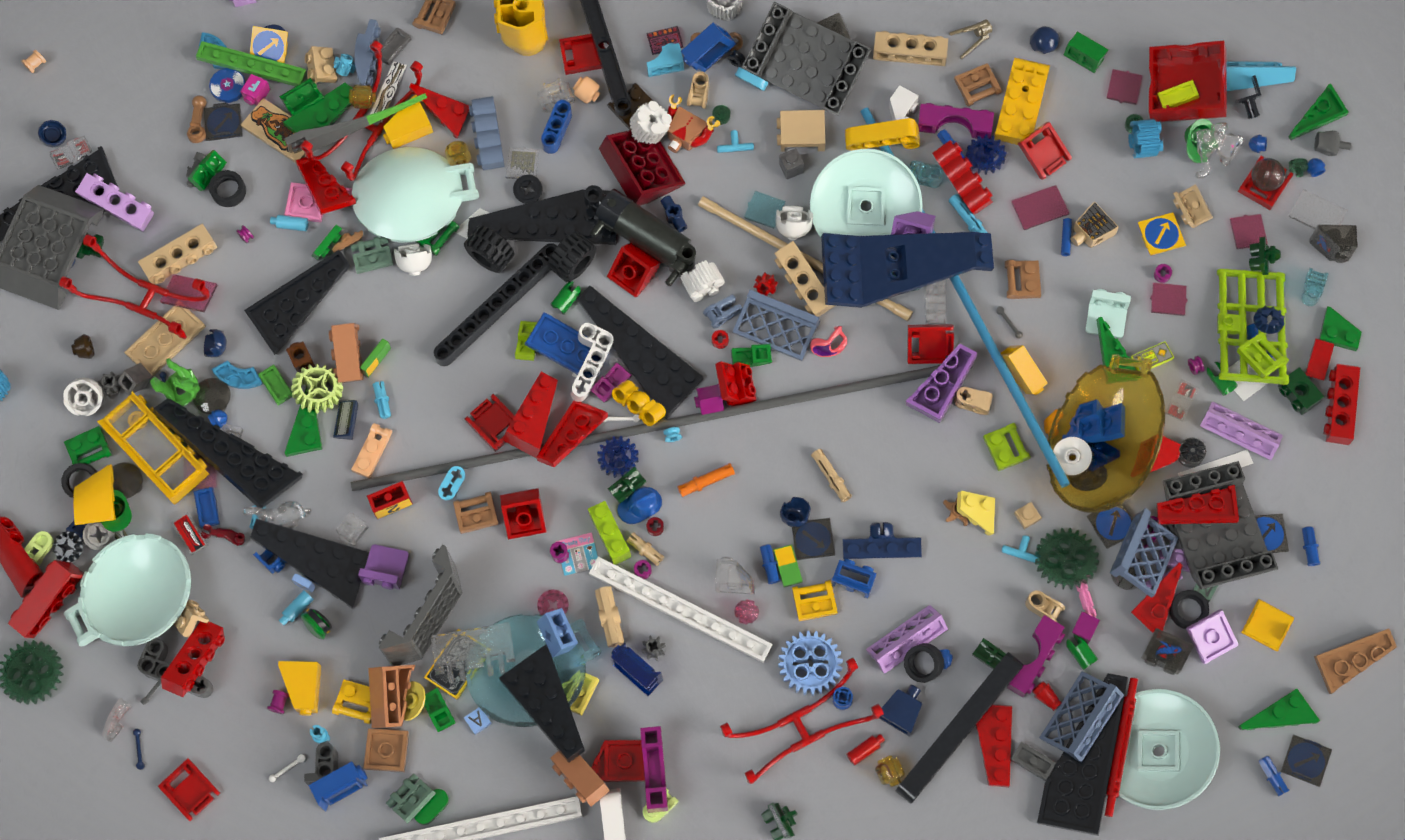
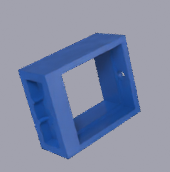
M713 22L682 49L681 53L684 55L683 60L688 66L705 72L737 43L727 30Z

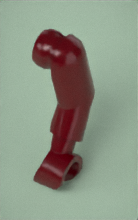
M205 524L203 527L209 534L201 532V536L204 539H209L212 535L216 538H225L236 546H241L245 541L243 533H237L232 529L225 528L213 529L209 524Z

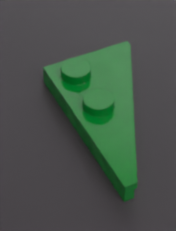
M1331 83L1328 84L1323 93L1288 136L1290 141L1347 116L1349 112Z
M1098 317L1096 321L1105 383L1142 381V374L1137 372L1133 366L1134 362L1127 356L1126 350L1118 338L1115 339L1109 330L1110 326L1102 317Z
M306 388L304 393L308 395L309 390ZM300 404L285 449L286 457L323 449L315 409H312L309 413L308 407L302 410Z
M1295 689L1238 727L1240 730H1255L1258 728H1278L1290 725L1299 726L1300 724H1317L1320 719L1299 690Z

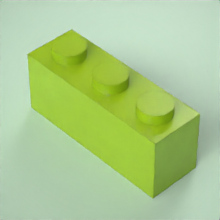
M606 501L588 508L589 516L612 563L616 565L631 558L630 550Z

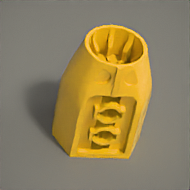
M494 0V8H496V13H494L497 33L501 34L503 43L523 56H532L542 51L546 40H548L544 1Z

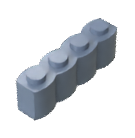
M491 96L471 100L472 105L469 106L470 116H474L475 121L471 122L473 133H477L474 143L475 148L479 149L480 154L476 155L478 166L482 165L483 171L505 167L494 98Z

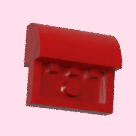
M722 361L715 364L721 398L727 401V405L736 406L757 401L750 365L740 362L732 365Z

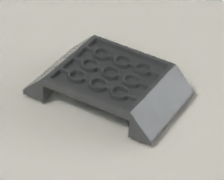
M774 1L741 68L839 116L872 49L811 21Z
M40 185L26 193L0 245V289L59 310L67 294L59 286V281L63 276L67 277L90 225L98 226L105 209Z
M1239 461L1163 480L1166 501L1177 498L1185 499L1192 497L1194 494L1200 493L1201 495L1209 493L1214 489L1219 488V490L1228 488V486L1235 485L1239 515L1238 523L1173 524L1191 576L1200 589L1278 570L1272 550L1268 551L1245 491L1243 485L1245 476Z
M443 544L432 555V562L439 574L435 580L436 585L433 590H429L426 594L425 603L422 608L419 607L416 610L414 621L411 625L408 624L403 632L404 637L389 630L379 641V649L392 666H400L422 660L463 593L456 565L447 547Z

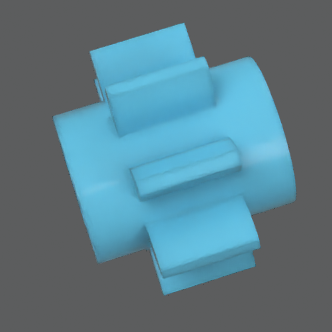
M341 54L340 57L336 56L333 63L336 73L341 76H348L349 72L354 74L356 69L355 62H353L354 58L348 54Z

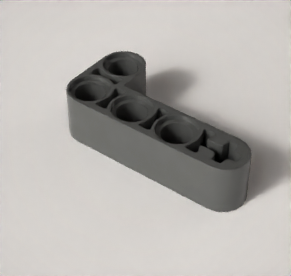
M155 638L147 642L137 664L141 673L158 681L159 676L163 675L170 665L164 662L168 654V647L162 640ZM161 645V649L154 653L155 646ZM152 663V668L145 671V666ZM198 676L192 690L188 693L201 698L211 696L213 693L212 683L205 677ZM195 683H197V684L200 685V686H204V685H205L206 687H205V689H203V688L199 689L198 687L195 686Z

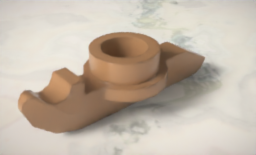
M363 231L354 232V235L349 233L343 234L340 238L341 241L332 248L333 253L359 241L363 236Z

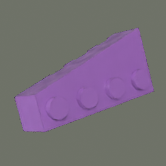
M959 344L943 363L934 370L930 377L918 387L915 393L906 400V406L940 423L976 360L977 352Z

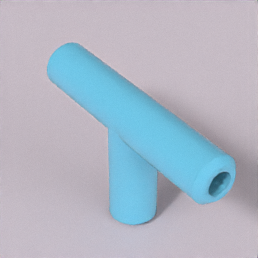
M736 130L730 132L731 145L717 146L718 153L754 150L753 143L739 144L738 131Z
M1026 535L1022 536L1019 549L1003 545L1001 550L1002 553L1039 564L1041 559L1040 556L1026 552L1030 537Z

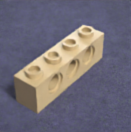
M887 31L876 32L873 60L945 66L948 38L941 36L928 37L922 34H896Z
M202 223L139 260L138 263L152 284H160L167 277L179 273L182 268L196 263L199 258L211 254L218 247ZM198 244L196 248L191 249L193 245ZM178 254H182L181 257L175 258ZM166 263L164 267L159 268L161 264Z
M794 241L774 253L777 257L774 261L780 269L784 268L787 272L784 275L790 285L792 283L795 284L797 288L795 293L800 300L804 298L807 305L804 307L808 313L819 317L835 307L833 305H825L824 287ZM796 261L798 266L795 269H789L790 262ZM801 277H808V282L806 284H799V279ZM817 292L818 297L815 300H810L809 294Z

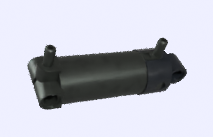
M591 185L586 188L584 193L585 205L588 208L597 209L594 220L598 223L591 231L593 237H597L603 227L637 246L669 268V271L672 273L665 281L668 286H672L677 277H681L683 273L693 269L696 249L690 244L691 239L634 203L633 200L615 188L607 195L603 194L599 186ZM594 194L597 195L598 198L592 200L589 198V196Z

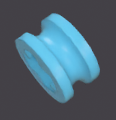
M672 427L664 430L663 433L666 435L665 442L680 440L682 438L681 434H679L680 428Z

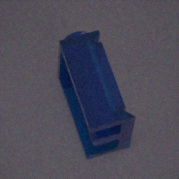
M625 642L621 646L617 645L612 650L611 660L613 666L647 696L663 681L662 672H655L630 647H626Z

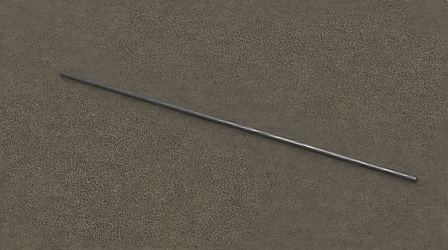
M940 365L726 407L724 411L701 415V413L661 420L652 426L640 424L590 434L577 447L927 378ZM514 449L351 482L352 491L448 473L454 466L468 469L531 455L520 449Z

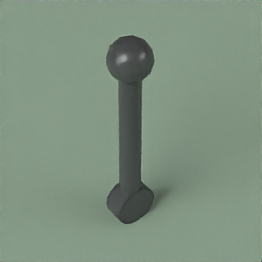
M999 306L996 310L997 314L1003 316L1015 332L1016 338H1022V332L1016 329L1004 313V308Z
M159 676L158 682L146 697L140 701L143 705L149 702V698L160 686L161 676Z

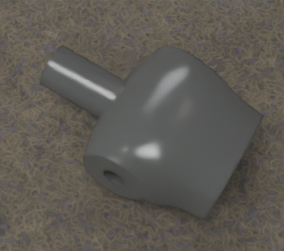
M1338 131L1317 132L1314 143L1315 151L1327 156H1336L1339 148L1350 150L1351 143L1340 141Z

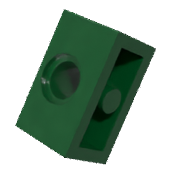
M1300 367L1288 375L1289 384H1278L1280 393L1289 399L1293 409L1301 415L1318 405L1324 398L1323 394ZM1295 390H1301L1303 395L1297 394Z

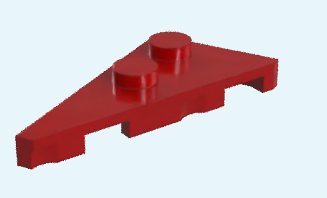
M411 83L409 88L413 94L419 96L425 93L427 98L422 100V102L426 105V108L458 139L469 113V105Z
M1180 562L1161 580L1155 596L1151 598L1147 595L1131 611L1159 639L1162 636L1183 567Z

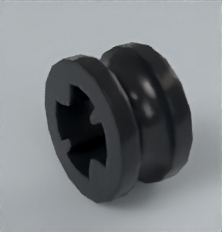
M732 50L731 55L727 57L728 61L736 67H741V62H744L746 59L738 50Z

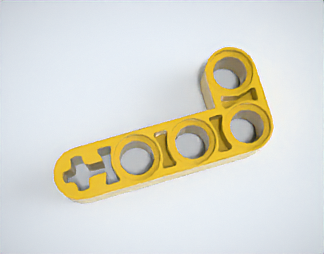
M910 118L849 127L845 129L846 149L853 151L901 143L906 149H915L920 146L919 127L916 121Z

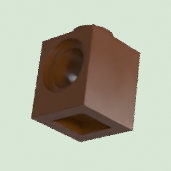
M303 341L295 342L286 349L297 372L301 373L302 367L308 370L309 364L313 368L315 367ZM304 354L302 358L296 359L297 355Z

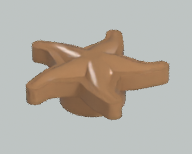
M957 499L955 502L944 500L943 504L950 511V515L945 521L951 522L958 518L963 522L964 526H967L968 518L957 512Z

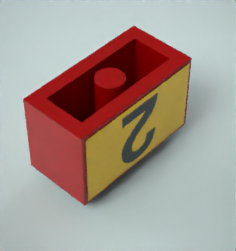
M403 481L367 495L372 511L377 519L413 505Z

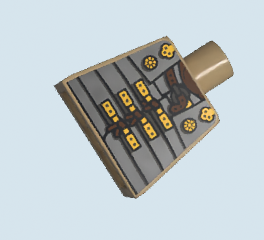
M1094 202L1076 221L1073 228L1076 234L1071 237V241L1077 247L1085 242L1092 248L1116 235L1118 226Z

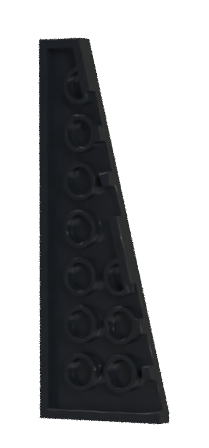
M102 146L98 147V150L91 155L84 156L83 160L76 165L69 166L68 170L61 175L54 176L41 185L90 204L93 203L80 197L75 192L87 173L92 176L96 174L103 178L102 182L107 185L112 183L118 187ZM99 188L96 191V195H102L104 188ZM22 198L17 204L11 208L7 207L0 214V241L4 239Z
M589 286L577 298L578 302L597 327L612 334V347L651 400L654 399L657 403L664 406L666 411L664 418L667 419L703 380V376L593 287Z
M169 398L153 408V413L260 510L302 479L303 474L300 471L297 473L288 468V465L284 462L281 464L272 459V456L268 453L263 454L250 443L232 433L229 435L220 430V427L216 424L214 426L204 421L203 417L195 416L187 411V408Z

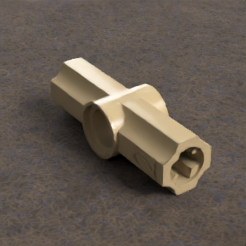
M611 586L601 587L595 590L601 626L604 628L608 648L619 647L625 643L620 626L621 620L618 607L615 605Z

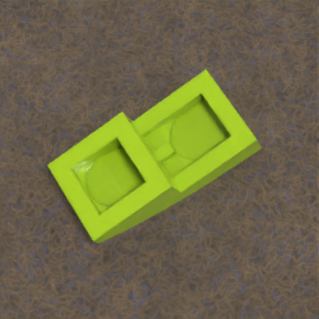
M520 321L515 359L534 361L536 351L526 346L525 342L537 322Z

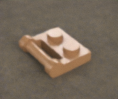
M425 0L417 18L412 23L413 26L442 35L456 6L455 1ZM435 3L428 20L424 21L431 4Z
M988 63L954 77V81L968 107L973 105V102L993 94L998 95L1002 92ZM987 84H991L992 86L974 95H970L969 93L970 91H973Z
M1039 260L1005 261L1008 278L1007 298H1040ZM1014 269H1019L1021 291L1016 290Z
M491 491L486 492L482 496L463 501H453L461 534L498 525ZM486 502L488 504V506L465 512L461 511L462 508Z

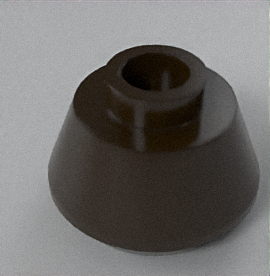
M82 334L71 345L73 354L79 358L92 359L95 355L89 335Z

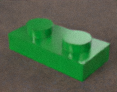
M336 224L313 252L312 257L316 260L320 257L324 258L330 251L329 245L332 242L336 244L342 235L339 233L342 228Z

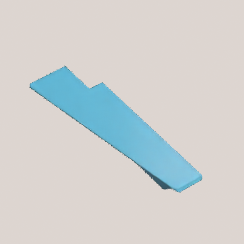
M1227 61V91L1254 88L1251 79L1254 75H1256L1259 87L1294 82L1296 66H1282L1280 62Z

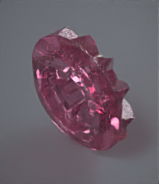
M548 590L538 599L537 608L541 616L555 610L553 608L551 610L548 609L550 605L547 600L553 603L558 602L557 608H562L565 614L568 611V599L559 590Z

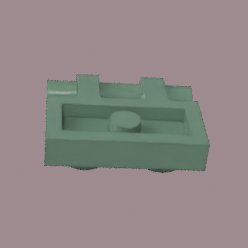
M377 236L372 240L364 242L360 240L356 244L350 245L352 252H360L353 254L357 274L394 265L389 246L382 247L383 244L389 243L388 238ZM376 247V249L373 250H365L367 248Z
M414 773L402 782L403 785L396 792H393L390 795L391 798L386 802L390 808L396 804L392 810L407 824L436 794L421 779L416 783L419 778Z

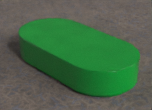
M433 790L436 794L414 817L419 824H430L447 807L449 797L444 790Z

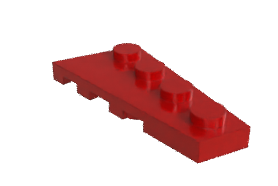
M574 400L537 455V461L551 467L557 466L608 417V412Z
M992 705L976 724V729L982 750L988 786L1009 788L1012 706Z

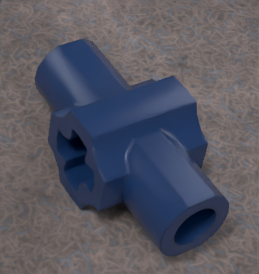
M670 195L665 196L660 202L665 210L668 224H673L678 232L685 231L687 224L683 219L681 206L675 204Z

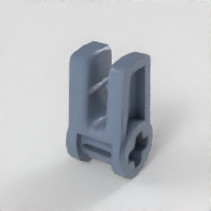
M733 294L708 306L703 311L705 317H708L712 322L711 326L714 329L741 313L743 308L740 304L731 307L736 301Z

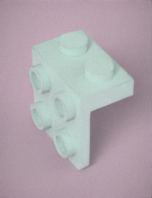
M1104 289L1093 290L1089 301L1085 331L1089 334L1098 335L1096 319L1102 317L1110 326L1109 330L1113 336L1119 339L1122 338L1131 296L1123 292L1111 293Z

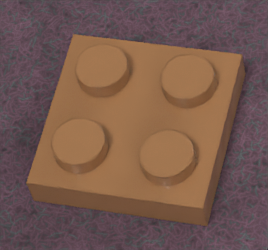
M368 729L364 769L405 772L409 732Z

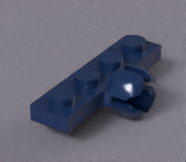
M883 522V534H880V523H872L870 525L869 538L842 539L843 559L922 557L921 537L896 538L893 534V525L888 522Z

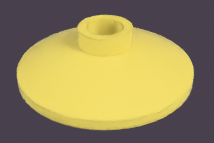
M415 681L410 682L411 687L407 690L405 721L417 717L425 703V690L420 683Z

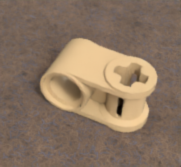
M701 71L693 75L687 106L695 105L702 106L703 109L706 108L709 77L705 72ZM699 81H704V82H705V83L702 84V85L697 84V82H699Z
M961 387L956 393L954 403L960 409L972 411L980 415H988L993 395L987 391Z
M1039 590L1031 592L1025 601L1029 611H1032L1041 618L1045 615L1056 621L1061 611L1065 610V606ZM1031 598H1038L1040 605H1034Z

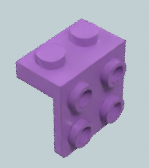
M374 544L371 546L365 569L360 568L358 576L362 583L374 586L376 584L381 585L385 589L393 590L394 588L400 590L409 554L404 550Z

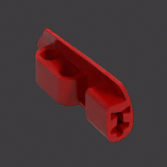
M0 517V563L20 597L24 598L25 590H32L34 583L44 573L35 560L30 558L22 547L24 537L12 520L7 517Z

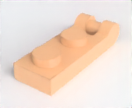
M376 423L372 424L370 433L351 469L352 472L366 478L371 477L391 437V429H383ZM377 434L382 436L380 441L375 439Z

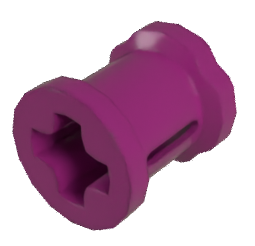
M555 542L551 545L550 554L555 562L563 563L568 560L569 552L564 543ZM560 549H562L563 553H560L559 556H557L556 552H559Z
M273 690L272 693L274 695L270 706H267V710L284 714L285 711L283 709L286 700L290 698L289 694Z

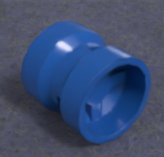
M839 687L834 691L833 704L839 710L848 709L853 700L852 691L847 687Z

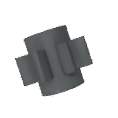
M112 371L110 374H103L102 379L98 381L102 386V392H107L109 397L115 393L119 394L118 391L122 387L117 381L120 376L117 375L115 377Z
M650 635L647 642H642L646 648L641 651L644 654H648L647 660L652 657L658 661L660 654L665 655L661 648L666 647L665 643L660 644L659 636L657 639H652ZM655 645H657V650H650V646L654 647Z

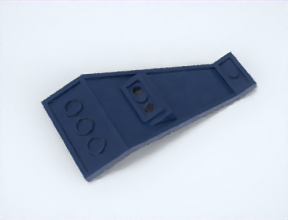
M954 232L873 236L823 233L821 236L825 305L862 308L971 270L992 271L994 269L991 233Z

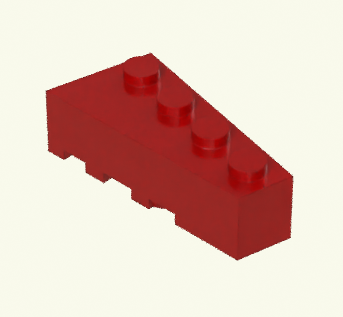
M542 371L540 372L503 438V441L536 459L541 448L558 382L557 379Z
M54 560L46 567V572L34 583L32 591L23 598V603L19 609L12 613L8 624L24 638H35L50 621L51 616L49 615L64 605L62 600L69 594L73 595L77 590L75 586L82 579L84 572L71 562Z

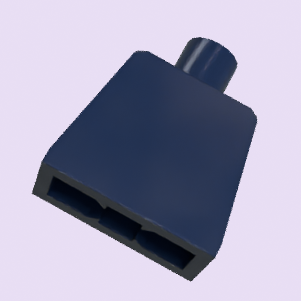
M910 685L906 693L898 689L883 705L882 710L884 714L879 719L910 737L922 703L916 700L921 690L914 685Z

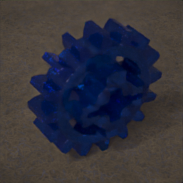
M985 135L984 139L977 136V141L971 140V145L967 146L966 157L973 165L971 167L972 170L978 168V173L983 170L985 175H987L989 170L995 173V168L1001 169V164L1005 163L1007 152L1004 151L1005 145L1000 146V139L994 141L995 136L988 139V136Z
M612 436L611 442L607 439L605 440L606 446L600 445L602 451H598L597 455L601 458L597 460L598 464H602L600 466L601 470L606 469L607 476L613 473L614 478L617 477V474H620L622 477L625 472L636 467L635 463L639 462V458L636 457L639 455V452L634 450L636 448L635 443L630 445L629 438L623 441V436H620L619 440ZM628 450L631 453V459L626 455ZM606 455L610 458L609 464L605 460Z

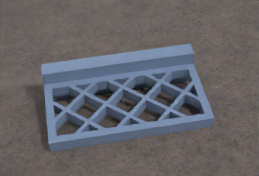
M749 290L733 333L759 344H770L771 349L802 361L815 330L818 328L820 318ZM749 304L757 306L759 313L749 317L747 313ZM768 312L774 313L777 320L766 324L763 315ZM761 316L764 325L754 329L751 319ZM786 319L791 320L794 327L784 331L780 322ZM749 321L752 330L745 333L738 330L741 323ZM778 323L782 332L771 336L768 327ZM803 326L811 328L809 335L801 338L798 328ZM766 328L769 337L763 340L757 338L755 332ZM796 330L799 339L789 343L785 334ZM783 335L787 344L780 347L776 346L773 339ZM801 342L803 347L801 354L793 353L790 346Z
M1145 508L1133 517L1110 574L1115 577L1121 575L1152 598L1159 587L1178 537L1150 517L1151 512ZM1148 524L1153 527L1154 534L1149 533ZM1162 536L1171 541L1169 545H1165ZM1153 537L1157 538L1159 546H1154ZM1146 538L1149 548L1143 547L1141 539ZM1156 550L1162 551L1164 559L1159 560ZM1145 552H1151L1153 561H1148ZM1135 553H1140L1143 562H1137ZM1150 565H1156V568L1158 570L1157 574H1153ZM1139 566H1145L1148 575H1142ZM1130 567H1134L1136 577L1128 573ZM1144 579L1150 580L1152 588L1146 586Z
M1082 671L1039 738L1082 762L1124 694L1117 686L1111 683L1107 684ZM1084 679L1089 680L1091 686L1081 690V684ZM1103 687L1106 688L1104 694L1097 697L1096 690ZM1092 691L1093 699L1084 702L1083 694ZM1079 696L1080 703L1071 706L1070 701L1072 698ZM1094 704L1095 708L1093 711L1086 714L1085 707ZM1081 708L1082 716L1073 718L1072 711ZM1068 713L1069 720L1060 723L1061 715ZM1084 721L1083 727L1075 731L1074 723ZM1070 725L1072 732L1062 735L1061 728ZM1051 731H1058L1059 737L1047 738ZM1073 737V742L1069 749L1066 748L1063 740Z

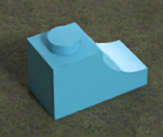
M668 43L662 46L660 55L656 59L646 62L649 77L684 71V62L679 43Z

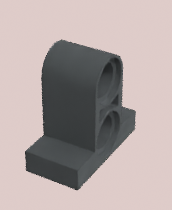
M322 742L317 746L315 773L304 774V782L307 785L324 777L323 773L326 770L331 769V773L338 769V752L329 742ZM331 750L327 757H323L325 751Z

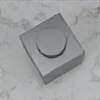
M797 148L779 155V165L786 179L804 173V163Z
M139 363L124 370L117 382L128 395H131L132 391L136 393L146 388L153 376Z

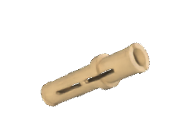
M822 449L814 451L811 456L829 481V487L834 489L841 502L848 501L852 495L844 485L843 478L838 476Z

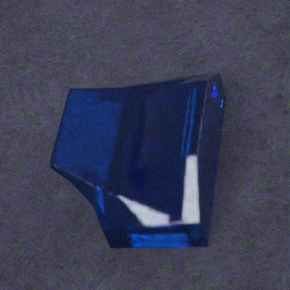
M1106 442L1087 443L1092 452V460L1087 469L1092 472L1120 457V450Z

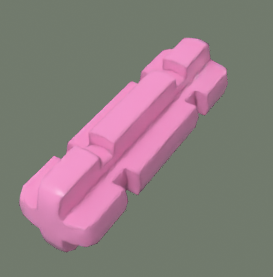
M1078 582L1076 588L1080 592L1079 598L1083 610H1085V613L1096 618L1097 613L1093 609L1094 604L1090 591H1088L1087 582Z

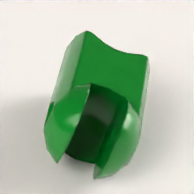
M573 281L566 283L550 304L553 308L561 310L563 315H565L581 292L580 286L571 291L574 284Z
M1214 362V363L1217 365V367L1220 369V363H1219V362ZM1207 367L1209 378L1223 396L1237 388L1238 384L1235 381L1220 380L1219 374L1215 377Z
M1074 634L1073 636L1078 645L1075 646L1071 640L1067 639L1066 646L1084 670L1099 659L1086 641Z

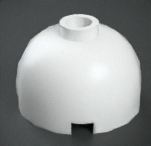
M784 206L782 211L777 210L776 227L788 239L797 240L808 234L811 230L813 214L810 210L807 213L800 206Z
M419 244L399 246L398 251L394 249L397 266L402 271L408 272L409 275L421 274L420 272L424 271L431 263V246L424 244V247H419Z
M86 377L71 381L63 393L64 405L68 411L77 416H90L96 413L103 400L102 388L96 381Z

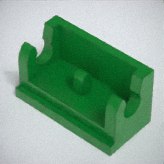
M1077 31L1067 44L1063 55L1095 73L1103 62L1108 49Z
M311 78L279 96L292 116L324 98Z

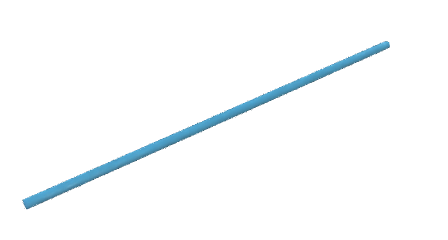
M868 107L861 110L867 125L876 123ZM889 145L879 147L881 151L894 156ZM959 275L949 278L1061 488L1068 486L1070 482Z

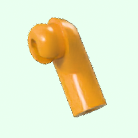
M1055 409L1043 422L1044 431L1049 437H1054L1058 433L1056 421L1062 417V413L1058 409Z

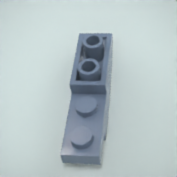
M369 19L365 34L358 33L355 44V67L363 92H368L369 87H372L373 73L377 70L378 64L374 51L370 49L372 42L379 38L381 34V28L378 26L377 20Z

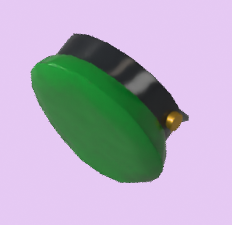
M308 608L307 612L301 614V619L306 628L315 637L324 640L326 634L331 632L332 626L322 613L316 609Z

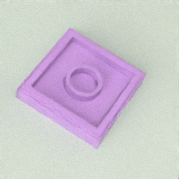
M1219 609L1186 628L1201 662L1204 664L1238 646L1223 610Z

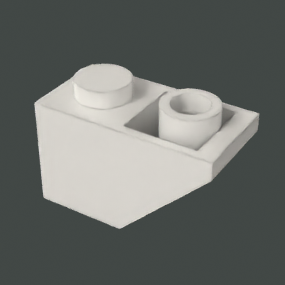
M899 85L890 98L889 109L892 120L907 119L911 112L915 113L919 106V103H917L918 95Z

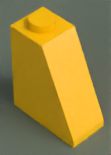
M420 102L398 111L383 126L385 134H383L384 140L387 145L391 144L393 149L433 133L429 119Z
M1024 345L1009 346L1000 352L1014 380L1025 394L1037 395L1044 390L1043 387L1048 383Z
M278 661V666L294 709L302 716H311L312 713H318L321 665L318 662Z

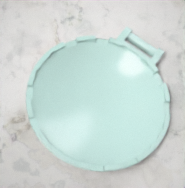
M402 147L386 151L370 160L361 169L354 181L352 196L356 199V204L353 205L355 215L369 232L378 237L382 236L391 239L393 242H415L429 238L453 221L463 201L479 198V192L476 189L473 176L474 166L472 163L453 166L440 154L424 148ZM460 175H466L469 190L463 191Z
M146 533L145 535L131 534L119 538L104 547L92 559L93 563L88 571L84 572L81 579L78 603L64 612L65 618L70 621L77 636L79 646H85L97 638L118 646H135L149 642L166 632L177 621L187 604L191 589V573L188 562L176 545L161 536ZM81 615L83 622L88 630L86 633L83 632V629L77 619V616Z

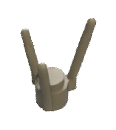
M987 19L949 33L951 36L973 30L977 37H981L960 56V59H963L979 44L989 38L988 34L992 32V26Z

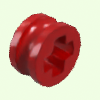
M723 330L715 331L712 335L713 346L718 349L725 348L729 343L728 334ZM718 336L725 338L722 343H718Z

